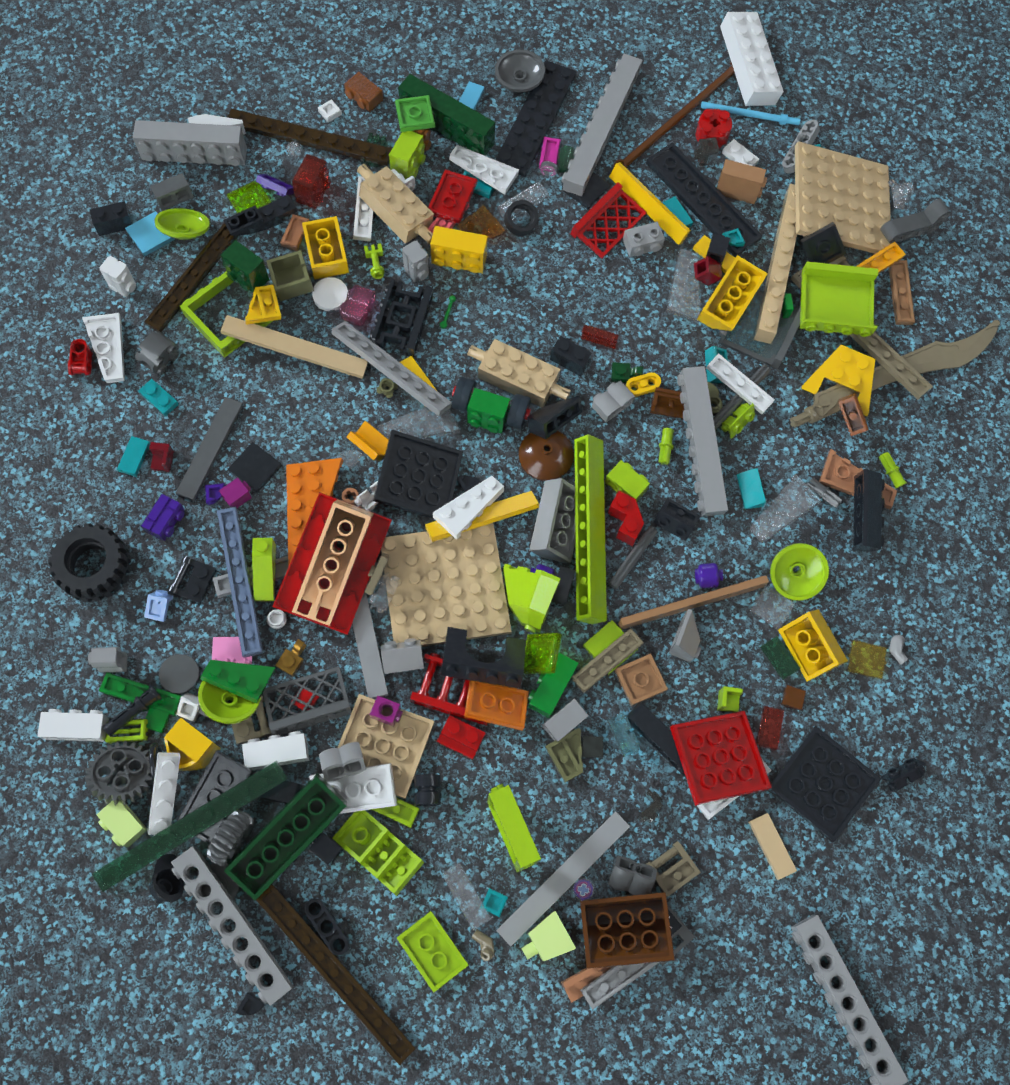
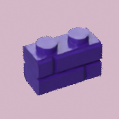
M161 494L141 527L146 533L165 541L167 537L172 536L176 522L181 521L184 517L185 509L181 503Z

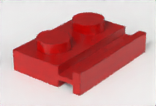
M449 715L436 742L473 760L486 733Z

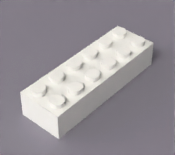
M727 12L720 27L745 106L776 105L784 91L758 13Z

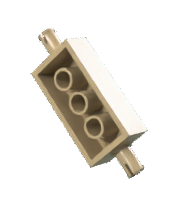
M366 164L360 165L357 172L365 179L360 184V198L405 244L418 235L427 244H430L433 233L428 227L432 224L434 213L387 166L377 173H373Z
M494 339L487 351L479 349L474 345H471L467 356L481 361L478 367V378L513 395L521 394L530 397L531 403L539 407L545 406L551 394L564 400L568 399L567 397L570 395V389L556 384L559 379L560 369L496 339Z

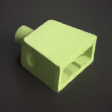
M556 911L549 914L528 933L532 942L521 948L527 960L539 954L542 961L576 949Z

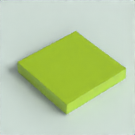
M611 620L584 643L583 647L595 658L621 637L624 632ZM628 656L624 661H622L618 666H616L612 671H610L608 675H610L616 668H618L622 663H624L630 656Z

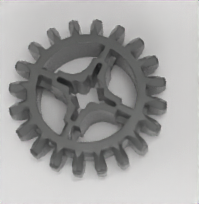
M237 810L228 816L208 846L207 858L211 862L224 867L234 859L250 836L254 826V819L250 817L251 815Z

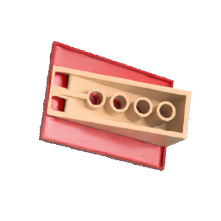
M319 492L272 607L348 635L370 578L368 574L372 565L376 563L392 519ZM338 541H341L344 546H338Z

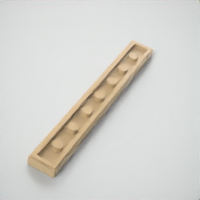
M226 315L221 328V334L363 379L368 364L365 359L256 324L246 325L244 320Z

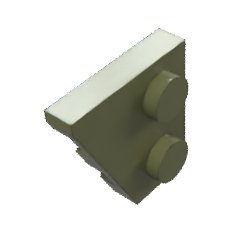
M580 728L566 734L558 742L555 740L545 746L564 783L583 773Z

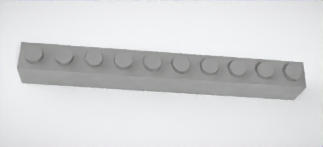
M624 53L621 60H617L616 71H612L609 79L610 83L606 84L604 88V96L599 98V107L594 109L593 119L588 122L586 127L587 132L581 136V145L576 147L575 157L568 164L569 170L563 174L561 182L564 183V191L579 196L583 195L640 73L642 59Z

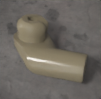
M476 929L471 938L480 944L482 960L490 961L495 954L493 940Z

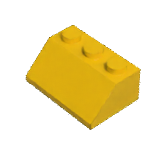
M819 609L809 611L778 629L807 682L848 661Z

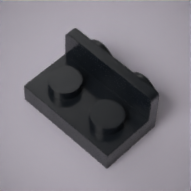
M667 498L659 510L654 524L686 541L701 516Z

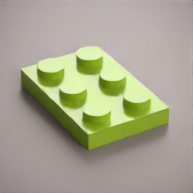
M432 911L397 937V940L433 993L468 966V963Z

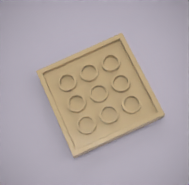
M359 694L338 748L347 743L359 742L365 767L391 763L396 796L406 799L435 721L401 709L403 714L399 723L395 722L394 727L370 717L375 699ZM386 707L382 711L383 716H390L393 713V709L390 707Z

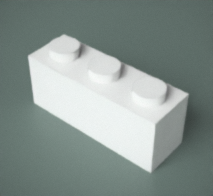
M49 709V712H41L37 737L44 740L105 742L106 732L102 726L109 721V717L99 710H90V713H82L81 710H69V713H62V710Z
M300 731L290 732L286 737L272 735L268 737V740L260 741L259 738L250 739L248 743L242 744L244 765L252 770L309 761L307 737L304 733L301 734Z

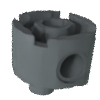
M156 330V333L151 332L138 347L141 351L140 353L136 352L135 359L152 372L162 375L167 369L166 365L170 361L174 362L179 356V353L176 352L177 344Z

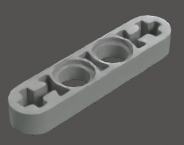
M810 120L803 125L782 161L785 173L795 172L794 153L796 143L808 139L803 143L813 144L820 132L818 121Z

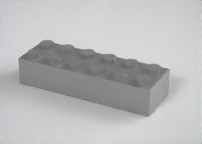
M135 121L133 140L142 160L216 165L227 164L234 166L245 165L247 146L241 126Z

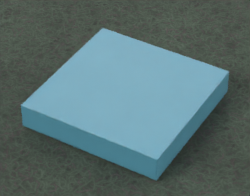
M156 211L125 228L144 257L175 240L164 235L155 227L154 219L158 214Z

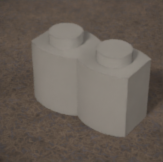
M621 381L613 382L607 387L606 392H600L593 398L592 408L605 422L610 421L634 401L635 396Z
M120 647L92 648L88 654L89 664L100 673L127 671L128 657L126 652L121 651Z
M359 742L347 743L340 748L327 749L319 754L325 781H336L345 775H356L366 770Z

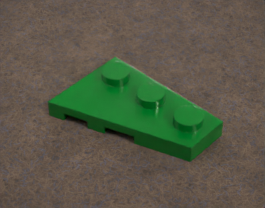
M210 660L201 675V680L257 704L275 672V667Z

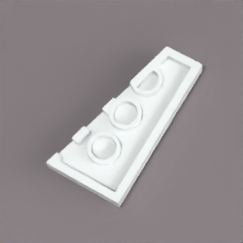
M456 145L449 158L450 161L504 195L519 173V169L459 145Z
M490 476L434 511L433 518L457 540L461 536V532L464 529L467 530L472 525V521L476 517H480L483 510L490 506L504 492V486L493 476Z

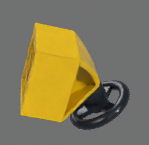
M182 718L176 722L164 737L167 753H180L179 771L206 768L215 752L221 749ZM152 743L149 750V766L153 781L157 754L162 752L158 743Z

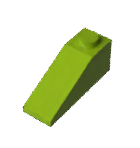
M253 538L254 601H274L276 544L273 538Z

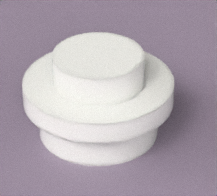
M275 609L267 615V623L273 629H280L286 624L287 617L282 610Z

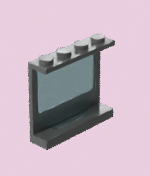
M757 290L732 331L720 330L718 334L721 336L719 343L778 370L800 325L801 305L799 309L793 307L794 310L789 318H783L782 313L780 314L777 333L771 344L754 340V335L764 294Z

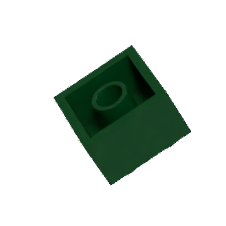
M237 240L221 254L223 266L227 271L226 275L232 281L236 280L240 283V286L245 291L253 293L255 287L264 286L269 281L264 260Z

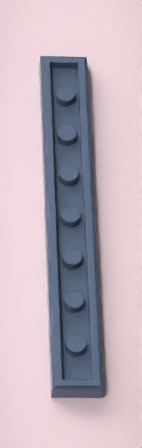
M236 507L218 510L217 515L242 656L246 658L263 654L238 511Z

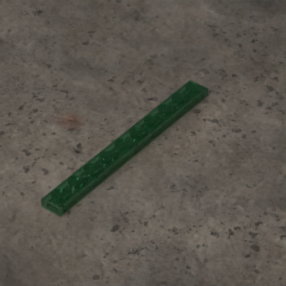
M274 761L94 871L92 876L102 892L287 780L286 774L278 761Z

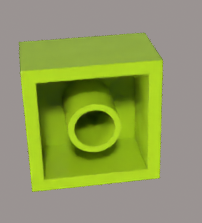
M413 131L402 132L389 153L390 170L395 169L404 176L405 180L411 176L415 178L420 164L423 165L425 161L423 135Z

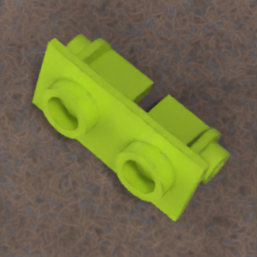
M747 403L741 404L733 412V416L737 418L730 415L722 423L721 429L724 432L729 431L731 439L736 434H739L748 422L754 419L755 408L753 403L750 406Z

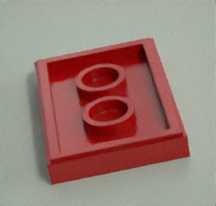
M445 170L428 206L434 213V217L460 224L478 183L477 179Z

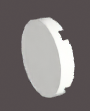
M327 277L315 284L312 296L319 309L336 311L345 306L348 301V290L341 280Z

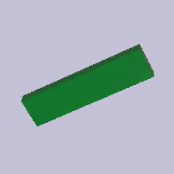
M106 672L99 692L133 703L135 697L141 696L149 689V686ZM155 688L163 699L157 700L150 707L176 716L182 696Z

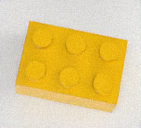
M337 216L303 222L302 226L314 280L349 273Z
M435 226L430 243L431 264L452 267L456 270H468L472 273H483L487 258L488 236Z

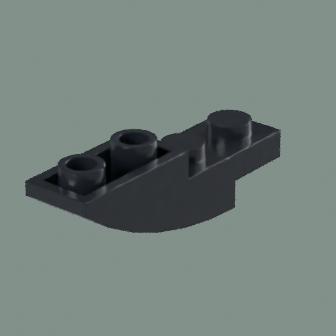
M286 195L258 209L256 206L250 207L223 221L231 236L247 235L282 224V219L297 212V209L289 195Z

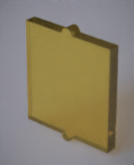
M852 640L850 654H848L849 664L847 671L882 679L884 665H886V648Z

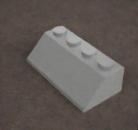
M562 478L546 480L529 551L541 558L571 563L576 542L575 486Z

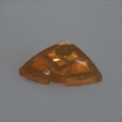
M484 205L456 226L460 231L486 235L488 239L494 238L506 231Z

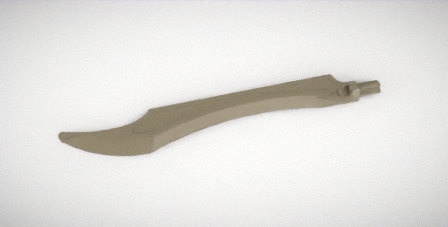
M994 320L987 327L968 338L951 343L935 341L901 357L919 374L961 367L975 359L985 350L996 334L1000 322ZM881 365L874 368L872 391L897 381ZM837 384L816 393L813 397L812 406L805 408L803 413L790 418L791 426L796 428L807 422L813 424L841 410L838 404L840 398L854 393L858 397L859 392Z

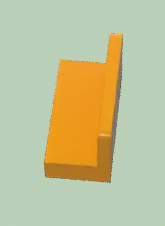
M364 421L357 432L350 431L347 438L374 461H381L383 459L388 439L367 421Z

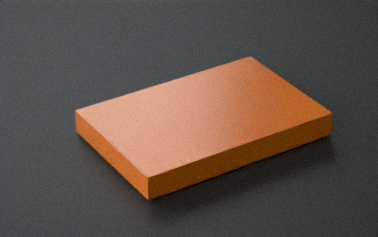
M470 681L464 717L522 731L525 727L529 691Z

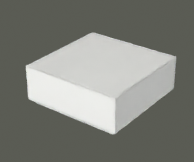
M333 100L318 107V112L328 123L342 115L341 110Z

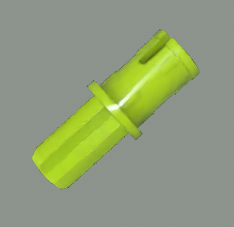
M671 428L662 429L658 460L662 465L669 464L671 450L674 447L672 444L674 430Z
M888 452L880 455L879 459L886 470L885 474L889 475L895 488L897 489L905 485L907 482L899 471L900 467L896 466L891 455Z

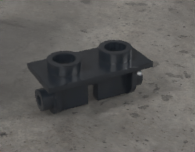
M910 758L904 761V764L888 770L881 778L889 781L887 786L890 791H898L908 785L906 777L911 783L923 777L924 773H926L923 766L926 763Z

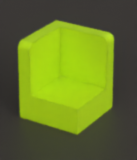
M723 686L719 690L717 710L732 713L739 712L740 695L743 694V689Z

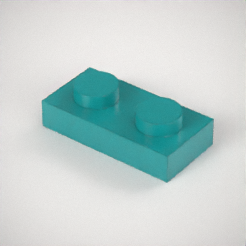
M153 379L138 390L140 395L165 417L179 405Z

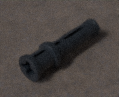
M150 685L146 692L141 696H136L130 706L102 727L111 737L141 712H147L149 710L148 707L163 698Z

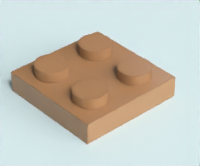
M651 654L614 670L631 706L668 690Z

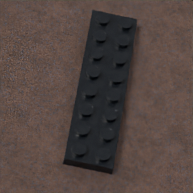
M548 60L544 63L545 75L543 81L529 92L495 159L519 169L518 175L526 177L543 143L544 137H546L576 77L577 71Z
M673 142L646 160V164L712 234L722 235V233L739 229L745 245L735 247L728 244L727 250L734 257L740 255L761 240L762 235Z

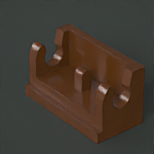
M656 387L652 396L650 413L683 419V410L685 409L684 404L680 400L681 392Z

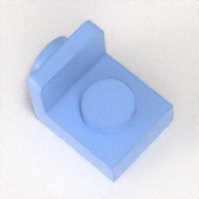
M156 590V592L148 594L144 618L164 622L167 617L169 601L173 600V595H169L165 590Z

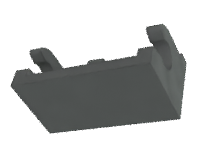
M183 173L150 186L161 211L194 198Z

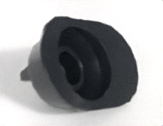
M174 854L162 855L155 864L149 890L152 897L156 899L157 904L175 902L182 897L184 881L182 878L178 879L172 872L174 866L171 862L177 858Z

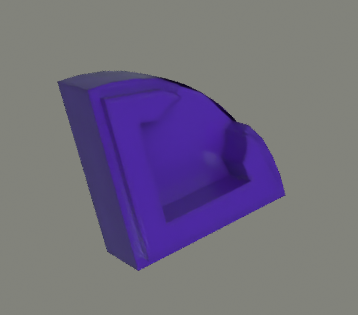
M224 483L205 485L207 505L214 504L222 498L219 490L226 486Z

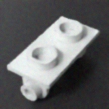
M378 481L370 486L373 493L370 494L366 489L356 497L354 503L358 507L368 511H372L378 502L373 501Z

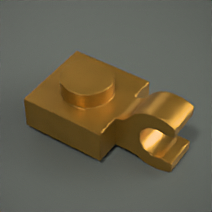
M298 639L292 651L286 649L275 666L293 677L304 661L299 656L307 645Z

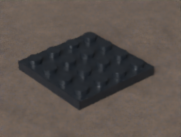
M391 430L373 501L434 519L433 512L453 499L463 451Z
M815 726L771 781L772 788L769 790L828 840L835 842L880 782L881 778L819 727Z

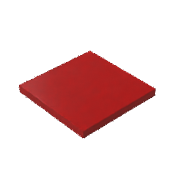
M745 711L675 724L670 727L695 806L772 788Z

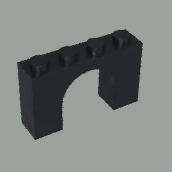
M448 627L440 675L520 689L524 676L526 640L506 637L503 657L493 663H484L475 660L468 654L466 650L467 630Z

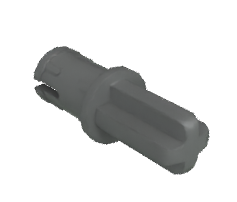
M814 477L810 480L811 483L807 484L806 487L819 495V499L823 498L833 507L837 508L842 503V498L829 490V486L825 487Z

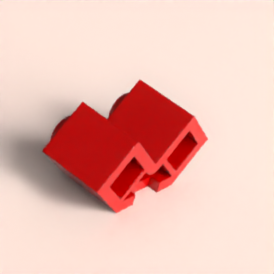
M618 491L610 505L608 514L623 522L616 538L633 547L643 528L644 521L636 499Z

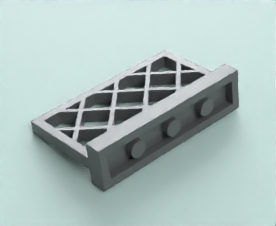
M339 666L267 687L263 692L269 728L272 735H284L352 713ZM337 673L338 680L335 685L326 682L329 675ZM312 680L320 682L315 691L306 687ZM323 684L332 688L327 697L318 693ZM292 686L300 688L295 697L287 693ZM303 688L313 693L307 703L298 699ZM335 690L343 694L344 700L337 702L331 700ZM276 691L281 695L276 703L269 700L268 693ZM315 695L325 700L321 707L315 708L310 705ZM284 696L293 700L288 709L279 705ZM296 701L305 705L302 712L297 714L291 711ZM277 708L285 712L281 719L273 720V713Z

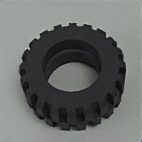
M86 523L84 527L74 526L70 532L66 530L61 539L57 538L55 541L56 546L51 547L49 552L52 557L48 558V564L51 566L49 573L53 577V581L71 597L77 600L82 599L84 602H90L91 598L95 602L101 601L103 596L106 598L111 597V592L114 590L118 592L122 588L120 586L122 582L126 583L128 579L126 573L131 571V566L128 564L131 562V556L128 554L127 546L108 527L104 528L100 524L93 526L91 523ZM94 548L106 551V561L99 572L84 578L75 575V564L80 555Z

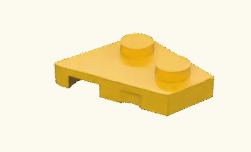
M274 285L255 287L249 311L245 317L246 325L281 320Z

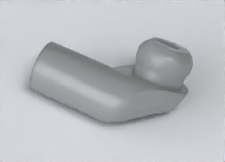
M895 635L891 639L889 651L901 665L908 660L902 652L905 638L902 635Z

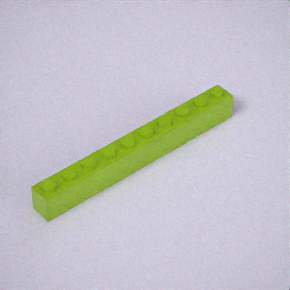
M587 434L574 439L576 620L593 625L607 621L603 440Z

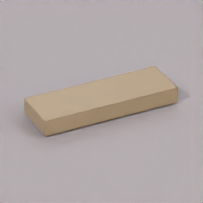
M766 813L749 821L748 823L776 879L780 880L796 872L797 869L769 814Z

